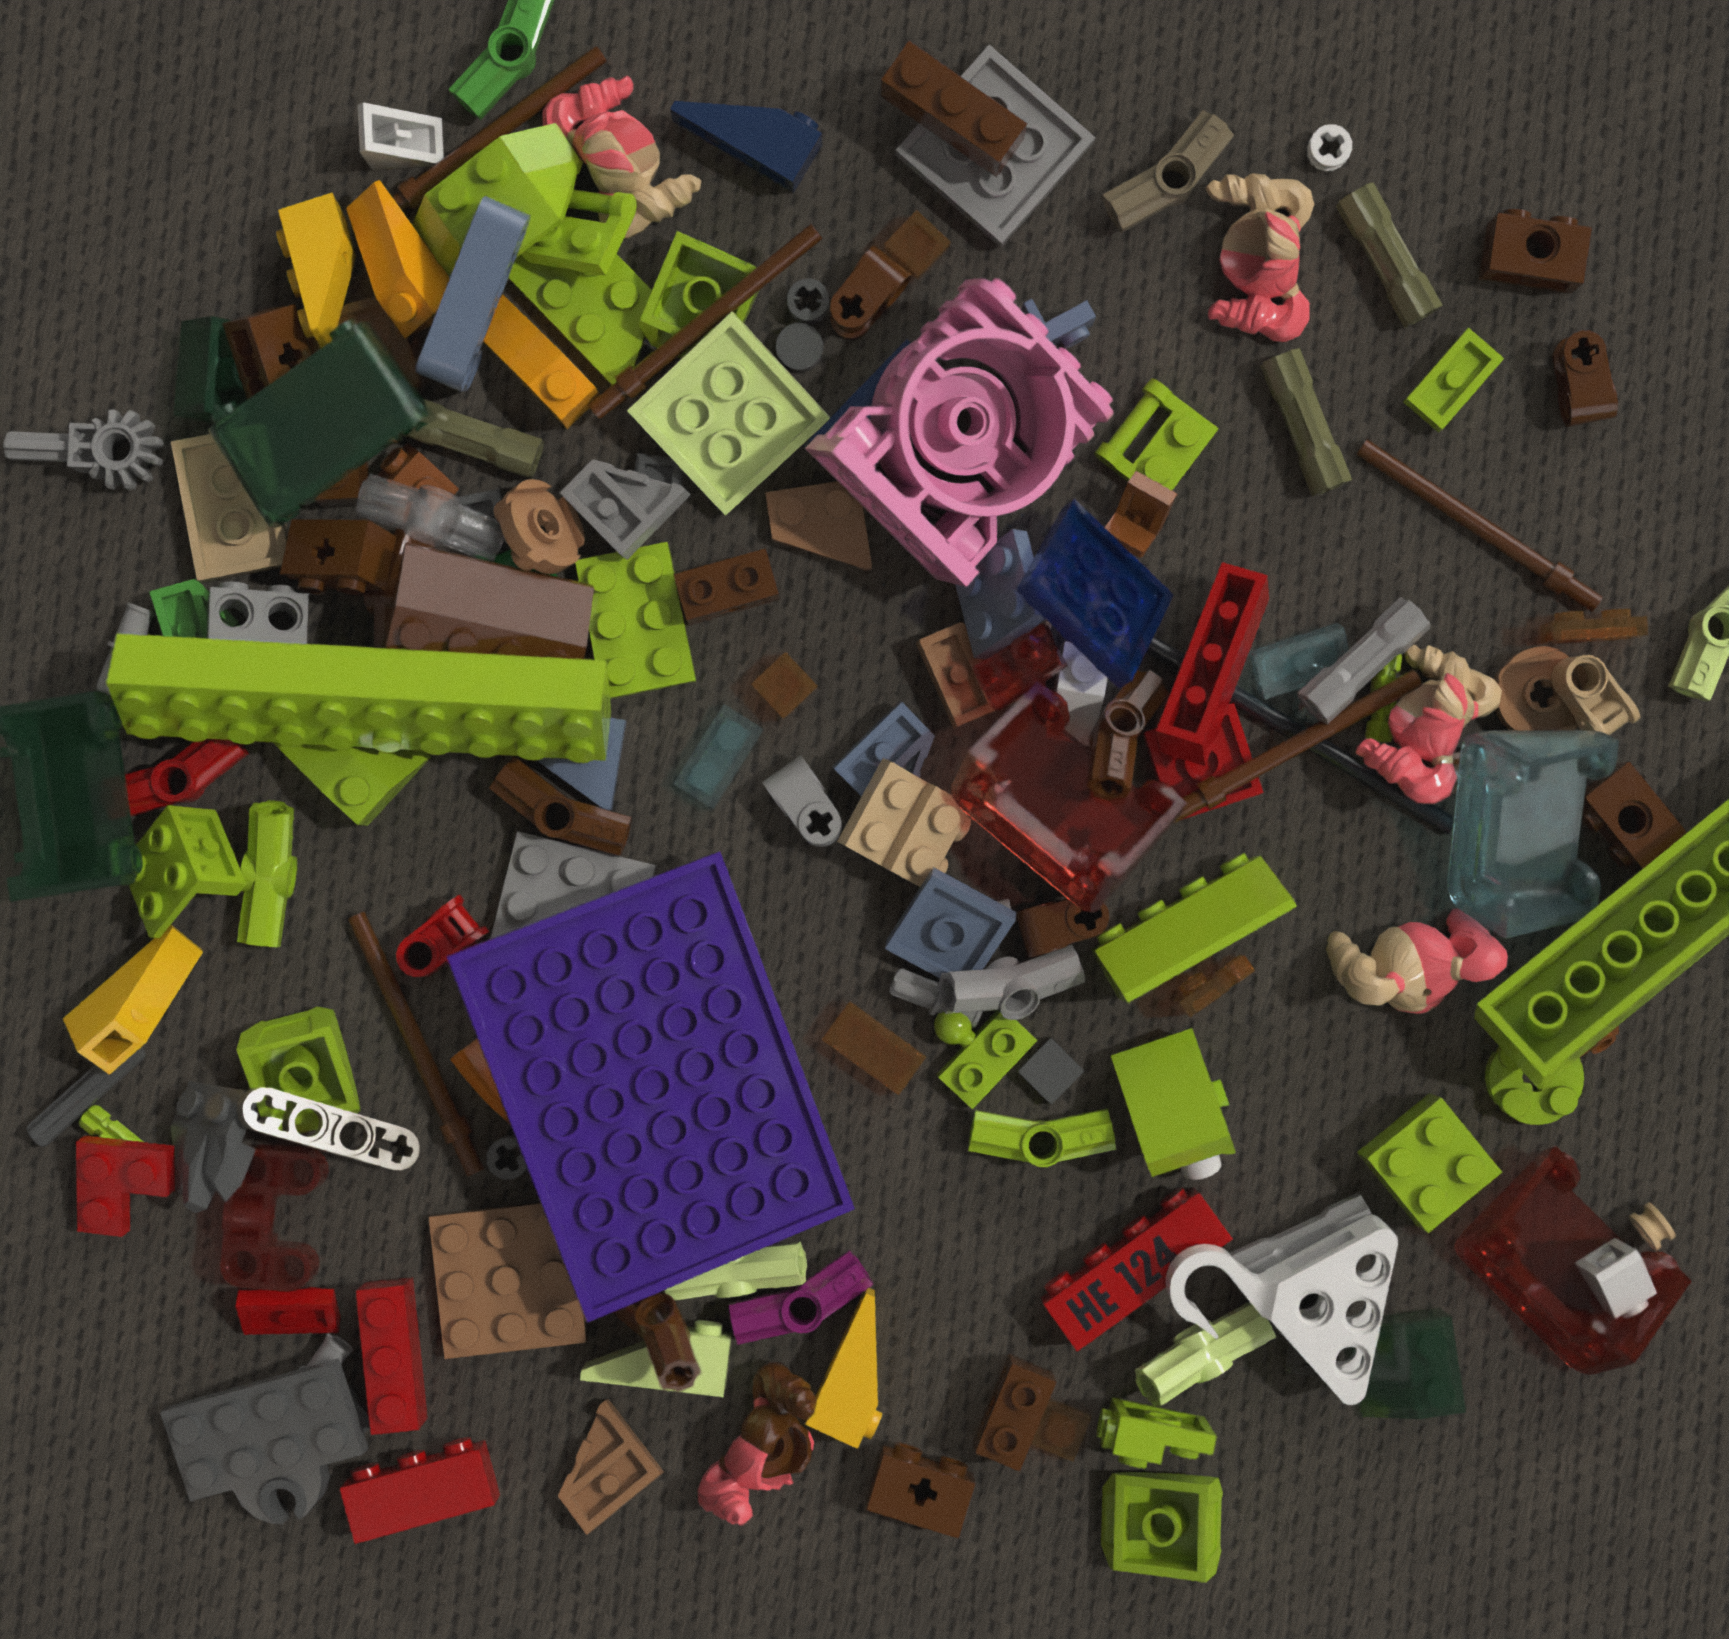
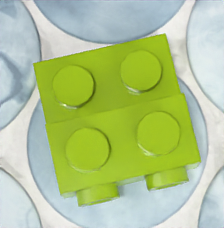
M1114 1397L1111 1398L1109 1410L1101 1409L1096 1436L1101 1438L1102 1448L1111 1449L1114 1455H1119V1462L1137 1468H1146L1148 1462L1161 1464L1165 1445L1170 1446V1453L1184 1458L1198 1459L1199 1453L1213 1455L1217 1437L1204 1416Z

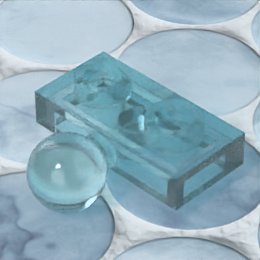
M1335 623L1249 651L1259 695L1266 700L1297 689L1299 692L1321 670L1332 666L1349 650L1344 627L1339 623ZM1297 692L1292 703L1295 715L1306 723L1319 722L1298 699Z

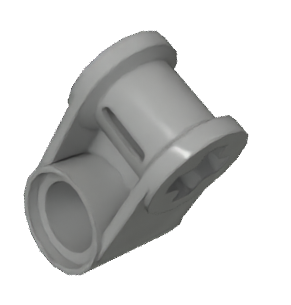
M801 755L762 782L786 817L789 816L809 844L816 847H826L833 844L839 838L842 831V820L839 813L824 793V787ZM815 813H818L822 818L828 815L833 818L828 824L831 832L824 837L820 832H814L811 835L808 831L813 825L810 817Z

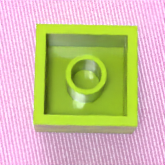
M1431 1093L1426 1095L1357 1152L1415 1225L1427 1233L1432 1231L1502 1173L1500 1168L1442 1097Z

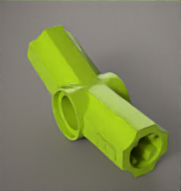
M268 800L253 803L249 808L248 850L245 852L241 864V872L246 881V886L241 890L244 892L238 926L237 942L281 947L287 898H290L293 894L297 875V858L292 856L294 808L287 806L285 802Z
M1107 1108L1049 1121H1033L975 1110L968 1143V1151L1029 1162L1038 1167H1049L1060 1161L1116 1150L1113 1126ZM1040 1131L1049 1132L1054 1137L1053 1149L1043 1156H1037L1029 1150L1031 1137Z

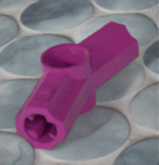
M849 1249L808 1278L802 1285H796L779 1292L729 1302L730 1318L737 1345L793 1332L809 1333L815 1330L822 1320L871 1287L873 1281L861 1262ZM799 1297H807L815 1303L817 1310L812 1317L800 1319L792 1314L790 1310L791 1302Z

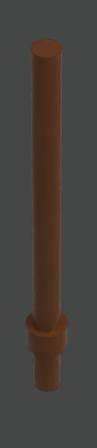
M595 46L416 179L411 176L398 185L397 189L399 192L394 194L392 198L402 212L410 207L413 210L417 209L428 191L495 139L513 132L543 110L551 98L561 93H566L605 64L607 60L603 53Z
M812 224L808 225L634 368L628 365L615 376L616 382L588 404L593 413L601 419L627 397L634 399L647 388L646 382L719 324L731 311H735L823 239Z
M1366 439L1356 455L1543 579L1541 584L1558 595L1562 592L1591 612L1601 602L1603 596L1573 577V570L1559 561L1555 564L1370 440Z
M1411 670L1349 704L1328 725L1319 721L1216 779L1214 776H1210L1197 783L1195 791L1164 807L1168 818L1175 824L1203 807L1210 810L1226 801L1225 795L1421 687L1422 682L1418 674Z
M365 911L348 918L347 920L443 1124L439 1129L446 1144L452 1143L467 1177L483 1170L484 1166L469 1136L473 1131L466 1116L460 1117Z

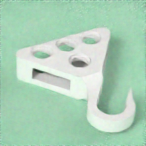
M1367 1215L1275 1264L1260 1274L1251 1273L1225 1249L1212 1244L1194 1245L1180 1252L1171 1262L1166 1274V1291L1171 1303L1180 1316L1189 1322L1197 1324L1217 1339L1216 1331L1195 1303L1185 1297L1184 1287L1188 1276L1195 1269L1206 1265L1220 1267L1232 1278L1259 1314L1272 1321L1339 1399L1345 1404L1354 1405L1362 1401L1366 1395L1398 1247V1239L1381 1218L1376 1215ZM1374 1254L1373 1263L1367 1269L1356 1270V1264L1361 1257ZM1311 1293L1318 1294V1299L1312 1307L1307 1309L1299 1308L1301 1300L1306 1295ZM1364 1301V1307L1358 1314L1346 1316V1311L1352 1303ZM1355 1347L1354 1353L1349 1359L1341 1362L1336 1361L1337 1355L1342 1349Z

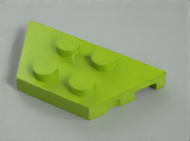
M522 254L515 259L508 279L611 385L616 382L615 376L628 365H631L633 368L635 367L638 356L642 352V344L646 338L638 323L652 290L617 254L606 276L530 263L526 261Z

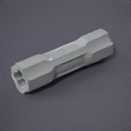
M1400 597L1375 620L1372 629L1332 666L1321 670L1298 692V699L1311 715L1318 721L1328 725L1354 700L1356 693L1395 656L1405 653L1430 630V622L1426 619L1422 610L1413 602Z
M1357 1192L1327 1206L1321 1214L1270 1238L1257 1239L1230 1252V1255L1251 1273L1260 1274L1357 1220L1372 1214L1362 1195Z

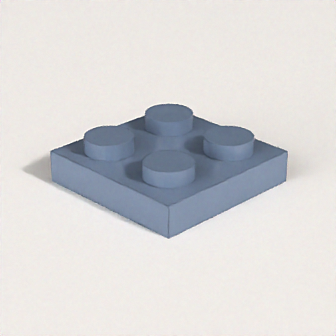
M1010 530L997 540L992 549L975 566L979 574L967 587L955 584L974 658L989 660L1050 617L1027 531Z
M933 867L888 936L885 949L940 978L941 973L952 971L983 970L1015 922L1016 912Z

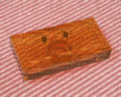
M851 1001L847 1003L822 1038L825 1043L897 1095H900L926 1059V1055Z

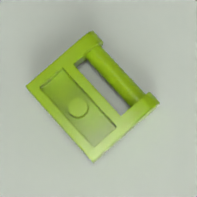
M574 189L568 208L609 214L606 223L565 216L564 221L528 248L522 255L530 263L606 276L635 216L637 208L635 196L624 192H616L612 196Z
M1150 378L1142 389L1144 396L1108 443L1102 442L1094 455L1126 481H1129L1135 471H1138L1164 487L1173 490L1219 428L1176 397L1164 384ZM1159 406L1170 413V416L1132 464L1123 456V453Z

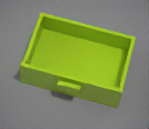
M1192 1028L1111 1055L1147 1167L1152 1177L1219 1154L1232 1155L1236 1153L1220 1107L1229 1105L1221 1080L1211 1082Z

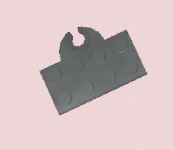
M339 1358L169 1405L160 1411L189 1500L194 1501L233 1490L244 1509L255 1518L271 1524L282 1525L289 1518L288 1508L280 1503L277 1497V1489H286L294 1495L296 1500L294 1513L300 1520L315 1507L328 1490L330 1474L327 1464L363 1455L369 1449Z

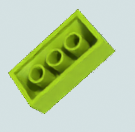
M1242 853L1219 866L1223 874L1207 883L1204 876L1180 888L1179 892L1182 898L1168 906H1165L1163 900H1159L1137 913L1141 919L1138 923L1125 930L1122 924L1119 923L1096 936L1100 944L1092 948L1091 951L1117 997L1129 1003L1297 907L1291 895L1261 856H1254L1248 859L1246 854Z

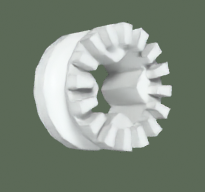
M1327 124L1320 127L1312 135L1307 146V157L1310 159V163L1316 169H1321L1324 172L1340 168L1349 158L1352 151V140L1349 133L1343 127L1335 124ZM1325 137L1329 142L1338 140L1337 142L1340 143V147L1336 151L1338 158H1334L1330 153L1324 156L1319 153V149L1323 145L1321 138Z

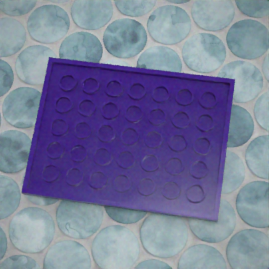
M721 852L712 853L446 956L587 1322L855 1209Z

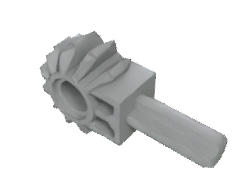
M115 409L108 410L107 424L98 418L91 419L92 424L69 423V434L10 431L6 433L3 440L5 457L10 460L67 462V467L80 473H89L93 479L99 480L104 478L105 486L110 489L116 490L122 483L124 488L130 491L136 489L137 476L146 482L153 480L152 473L147 467L149 463L155 466L163 464V460L152 454V451L160 449L164 444L161 438L151 436L155 429V425L151 421L145 420L140 422V415L132 410H128L122 417L120 412ZM128 439L130 442L128 456L123 460L116 461L114 457L116 445L120 441Z

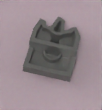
M189 1081L185 1092L178 1100L177 1112L171 1124L172 1145L175 1146L176 1191L183 1195V1206L194 1213L206 1210L216 1191L227 1202L244 1180L256 1150L241 1143L247 1128L238 1119L237 1103L241 1095L246 1092L245 1090ZM252 1102L251 1111L255 1110L257 1102Z

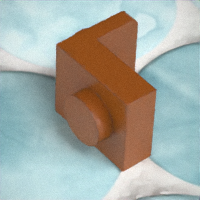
M407 443L403 448L397 447L393 449L383 459L380 465L382 470L377 475V478L426 523L459 490L456 485L410 443Z
M1135 471L1126 485L1116 512L1103 530V538L1137 557H1143L1162 530L1177 493Z

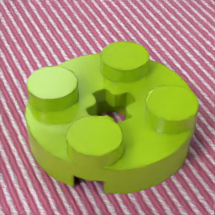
M1498 1046L1488 1059L1485 1079L1490 1097L1502 1112L1516 1121L1525 1124L1544 1125L1555 1122L1576 1109L1578 1098L1583 1090L1584 1071L1579 1057L1543 1088L1533 1090L1530 1083L1523 1082L1522 1070Z

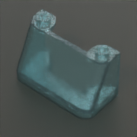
M1487 730L1465 737L1460 750L1447 878L1450 898L1459 910L1503 938L1508 939L1579 921L1598 906L1601 888L1600 880L1586 863L1577 859L1586 779L1588 777L1598 780L1609 777L1613 773L1617 761L1619 740L1596 730Z

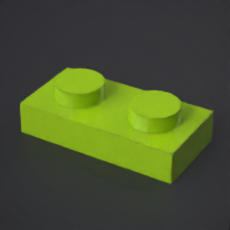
M1468 328L1403 402L1439 433L1504 358Z

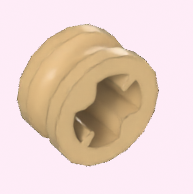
M1648 1202L1643 1206L1644 1212L1642 1214L1632 1213L1629 1219L1643 1240L1653 1250L1657 1251L1661 1248V1241L1663 1239L1671 1241L1676 1237V1234L1660 1211Z

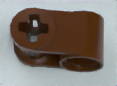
M872 246L861 257L850 276L831 299L830 322L832 329L838 336L846 340L862 338L868 333L883 312L902 294L910 282L912 274L878 247ZM855 306L860 308L859 318L854 315L850 316L847 320L843 318V308L849 311L853 310Z
M1590 330L1578 331L1570 337L1561 340L1555 346L1552 353V363L1558 387V404L1563 423L1567 427L1615 418L1618 412V398L1611 378L1604 340L1597 333ZM1575 348L1580 352L1585 351L1587 359L1584 361L1581 358L1573 359L1571 351Z
M1087 894L1058 902L1054 900L1016 911V920L1027 957L1030 958L1068 947V944L1101 934L1109 922V910L1106 904L1100 898ZM1087 902L1091 909H1099L1100 917L1094 919L1095 927L1087 929L1084 923H1075L1074 915L1081 912L1080 904Z

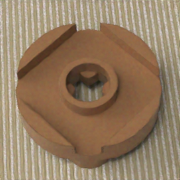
M534 479L525 480L508 491L504 498L494 506V515L500 523L508 545L512 549V559L520 569L530 571L534 568L541 573L556 574L578 561L581 556L577 555L578 548L584 545V530L575 508L564 497L557 500L551 493L547 492L552 486ZM540 526H544L546 533L541 529Z
M1540 646L1521 651L1509 658L1495 675L1494 680L1502 690L1500 704L1495 709V712L1501 723L1515 737L1534 742L1549 739L1556 740L1567 736L1578 727L1573 714L1552 685L1551 675L1554 667L1559 661L1569 657L1565 653L1557 651L1558 649ZM1577 665L1572 672V682L1577 689L1582 690L1586 686L1588 678L1585 669ZM1537 681L1541 682L1543 688L1551 687L1553 690V696L1547 698V707L1541 708L1538 702H1532L1530 693L1535 688L1534 683Z

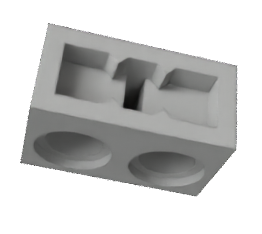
M222 582L219 584V587H210L206 639L307 644L309 594L297 593V588L287 585H273L268 587V591L249 590V585L241 582ZM226 609H237L243 613L246 622L239 627H230L221 621L219 614ZM275 612L287 613L292 617L294 626L289 630H278L271 625L268 617Z

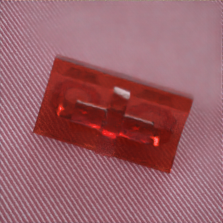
M1042 623L1030 632L1024 633L1012 641L1010 645L992 657L986 658L974 666L973 672L982 690H984L992 709L1000 711L1029 691H1038L1044 687L1046 680L1068 667V664L1056 647L1049 626Z

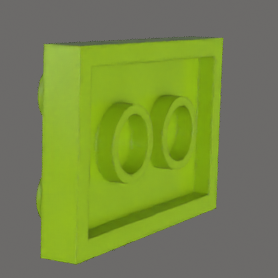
M668 542L639 547L628 560L618 552L580 559L575 562L579 582L594 586L589 634L595 660H602L607 663L610 699L697 682L680 597L673 575L675 573Z

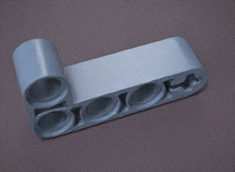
M487 196L483 197L474 215L418 359L415 371L417 374L460 392L469 389L482 358L483 352L480 351V348L525 237L531 218L530 215Z

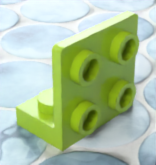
M167 805L122 862L124 877L129 884L138 907L139 915L150 938H160L196 893L237 896L246 886V881L216 810Z

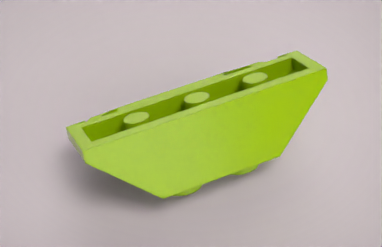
M556 123L499 136L424 195L412 225L431 250L437 262L451 277L477 208L483 197L487 196L530 215V222L517 254L518 257L564 221L573 194L576 175L580 173L583 162Z

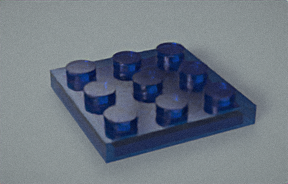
M1075 498L1061 509L1016 589L1032 608L1036 609L1061 633L1064 639L1073 644L1094 664L1100 673L1104 674L1119 689L1132 681L1174 596Z

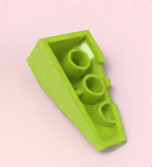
M274 743L324 795L357 825L368 826L431 758L428 753L419 750L399 749L396 752H383L375 748L350 747L339 750L330 748L327 745L303 744L298 747H288L280 743Z

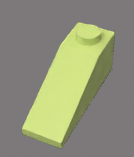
M695 1321L694 1327L687 1326L690 1332V1341L701 1369V1374L695 1379L694 1386L681 1392L723 1397L726 1389L732 1332L722 1331L723 1324L718 1322ZM645 1341L588 1361L581 1370L580 1380L663 1390L658 1382Z

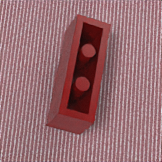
M413 1277L365 1282L356 1290L370 1433L371 1435L419 1430L428 1419Z
M463 1437L444 1444V1451L426 1456L425 1450H416L399 1456L397 1458V1465L380 1469L379 1463L374 1462L351 1470L352 1477L344 1482L340 1487V1492L354 1544L494 1506L500 1496L486 1440L472 1443L471 1437Z

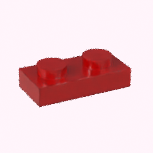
M309 1287L306 1289L274 1290L271 1288L238 1290L235 1307L244 1335L339 1333L341 1315L334 1289Z

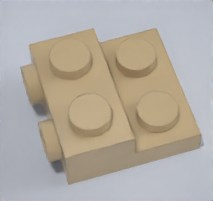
M882 758L837 842L921 887L933 867L946 873L948 860L945 856L953 841L958 842L962 840L968 833L971 825V819L968 817V814L972 807L897 764Z

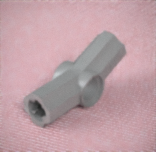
M1072 945L1045 953L1022 963L1014 957L999 958L983 970L941 973L938 983L939 1004L945 1014L1000 1010L1002 1016L1006 1019L1018 1020L1030 1015L1037 1008L1040 999L1085 983L1084 970L1079 961L1078 954Z

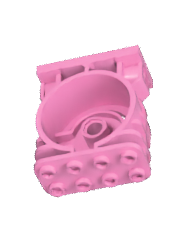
M983 278L965 280L959 286V294L952 301H946L939 308L940 315L934 322H927L920 329L922 335L897 354L887 366L876 387L872 406L850 407L825 435H817L805 448L935 579L966 587L979 574L975 566L997 543V516L1019 510L1045 493L1058 478L1065 464H1069L1074 458L1072 450L1079 443H1088L1094 437L1092 428L1097 422H1107L1113 415V410L1110 407V403L1113 400L1109 393L1095 382L1089 383L1079 373L1078 370L1081 368L1078 360L1063 348L1057 349L1046 338L1048 330L1045 325L1030 313L1025 315L1014 304L1013 301L1016 299L1013 291L997 278H994L991 282ZM938 357L943 361L958 358L971 359L987 365L998 373L1013 395L1017 410V430L1016 411L1012 397L998 378L985 370L974 367L943 369L935 360ZM963 409H966L971 416V426L963 434L958 429L957 417ZM909 432L915 449L935 469L947 474L964 476L980 473L995 490L988 493L979 481L951 483L938 479L928 473L915 458ZM1014 435L1026 448L1025 453L1013 442ZM878 461L880 462L883 470L885 471L889 479L894 483V485H892L879 471H875L874 465ZM921 504L947 512L933 526L921 514Z

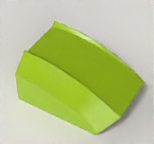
M677 231L640 317L639 327L652 346L660 347L756 269L757 266ZM758 292L733 311L743 323L747 319ZM706 333L703 337H701L698 341H696L692 346H690L687 350H685L682 354H680V355L678 356V358L682 359V358H683L696 344H698L708 333Z
M316 1006L312 1010L269 1021H260L241 1033L236 1050L250 1089L256 1087L272 1088L356 1114L361 1111L347 1051L333 1009ZM265 1096L261 1102H257V1108L261 1117H275L283 1120V1115L286 1111L267 1107L265 1105ZM286 1101L287 1110V1108L290 1106V1103ZM304 1109L299 1112L295 1118L297 1132L301 1134L317 1130L318 1117L310 1109ZM282 1123L279 1125L278 1130L282 1131Z
M1112 1473L1102 1488L1101 1546L1109 1568L1115 1571L1198 1582H1207L1217 1572L1221 1554V1504L1223 1491L1219 1477L1172 1473Z

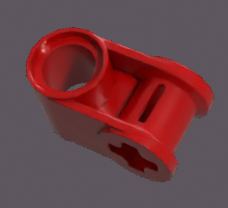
M461 895L454 897L427 919V922L403 939L398 945L396 962L405 974L413 977L430 976L448 964L446 956L474 946L490 932L486 926L480 927L463 906L465 900ZM452 917H453V919L457 922V924L461 927V929L464 931V933H465L464 935H463L462 932L459 930V928L455 925V923L452 921ZM418 942L426 943L432 951L431 963L422 970L415 968L409 961L410 949Z

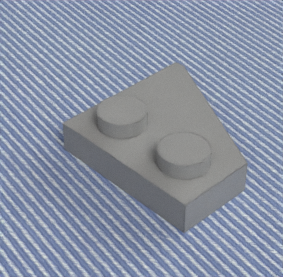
M592 459L560 492L626 560L691 495L679 484H668L651 479L645 474L632 470H621L612 464Z

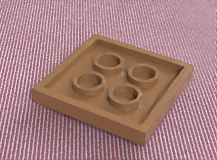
M540 1202L429 1216L444 1359L571 1345L588 1341L586 1320Z

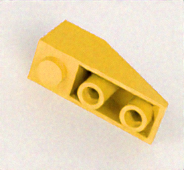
M333 192L279 209L278 212L283 229L276 231L282 253L285 258L291 257L294 267L287 270L290 286L295 297H302L304 309L297 311L301 327L307 338L315 337L324 353L331 351L356 260V253L345 215Z
M170 925L160 938H154L63 1018L77 1052L110 1075L147 1042L202 955V949L173 925Z

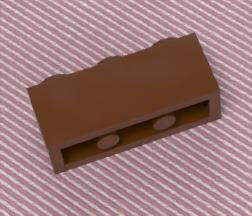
M911 41L907 42L881 79L882 98L996 178L1024 140L1027 123Z

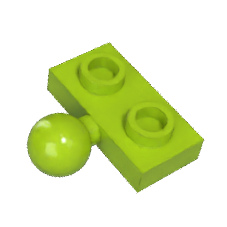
M997 1010L976 1033L972 1031L971 1022L964 1014L938 1013L934 1021V1030L937 1037L944 1043L959 1044L962 1048L936 1075L973 1109L1038 1040L1017 1020H1008L1003 1017L1000 1010Z

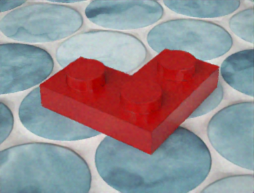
M83 1136L76 1141L77 1232L123 1237L129 1232L130 1193L168 1197L175 1191V1146L94 1136Z

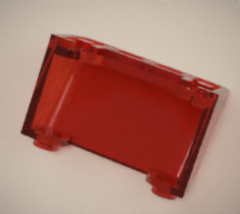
M1038 681L967 752L952 783V797L968 816L1073 904L1082 910L1096 912L1113 895L1181 815L1188 803L1178 795L1171 785L1155 780L1146 781L1139 789L1131 785V791L1126 798H1116L1107 801L1094 797L1092 790L1086 787L1091 750L1066 730L1070 721L1066 700L1059 693L1049 690Z
M1555 1145L1543 1150L1464 1229L1455 1241L1454 1248L1462 1261L1567 1365L1580 1373L1594 1375L1635 1364L1692 1280L1679 1268L1677 1262L1670 1255L1660 1251L1639 1253L1657 1294L1647 1299L1649 1303L1647 1308L1630 1318L1625 1319L1621 1315L1615 1319L1605 1312L1578 1270L1575 1262L1614 1238L1621 1242L1623 1241L1572 1191L1576 1188L1581 1178L1577 1164L1571 1156L1562 1152Z

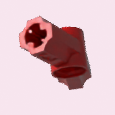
M206 739L200 742H193L173 759L165 760L157 766L104 780L102 793L106 808L111 813L113 820L117 821L161 809L167 805L192 803L202 796L206 787L249 753L244 744H238L231 740ZM181 769L187 776V784L181 793L176 794L171 787V778L177 770Z

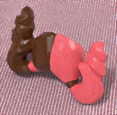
M779 1361L770 1362L758 1369L753 1379L754 1409L746 1416L741 1427V1435L732 1442L726 1455H723L719 1461L710 1465L698 1487L699 1505L706 1512L713 1511L714 1515L722 1520H726L730 1524L737 1523L742 1525L752 1517V1508L749 1504V1489L764 1491L780 1490L784 1484L792 1485L794 1482L791 1474L803 1472L812 1457L814 1440L810 1431L802 1426L797 1418L804 1420L811 1418L814 1415L817 1400L814 1393L810 1390L811 1385L802 1377L792 1374L783 1363Z

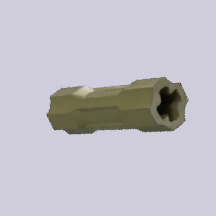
M1374 182L1364 185L1341 199L1336 208L1352 236L1360 242L1387 290V298L1404 328L1439 310L1443 306L1427 276L1419 270L1391 220V213Z
M1300 348L1290 350L1263 362L1260 367L1271 395L1279 405L1299 455V465L1312 497L1349 483L1352 480L1339 446L1333 440L1313 390V380Z
M407 394L403 400L396 419L395 432H398L399 435L491 463L499 469L529 479L533 478L544 448V442L541 438L511 428H501L448 410L440 404L411 394Z

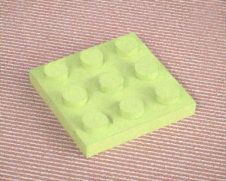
M733 311L627 410L725 516L830 419L829 415Z

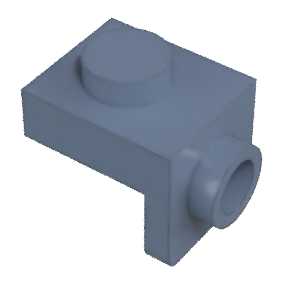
M1032 299L1024 302L1021 308L1025 315L1030 313L1045 325L1048 330L1046 338L1054 346L1063 343L1065 348H1070L1090 336L1088 328L1093 326L1096 315L1087 300L1046 323Z

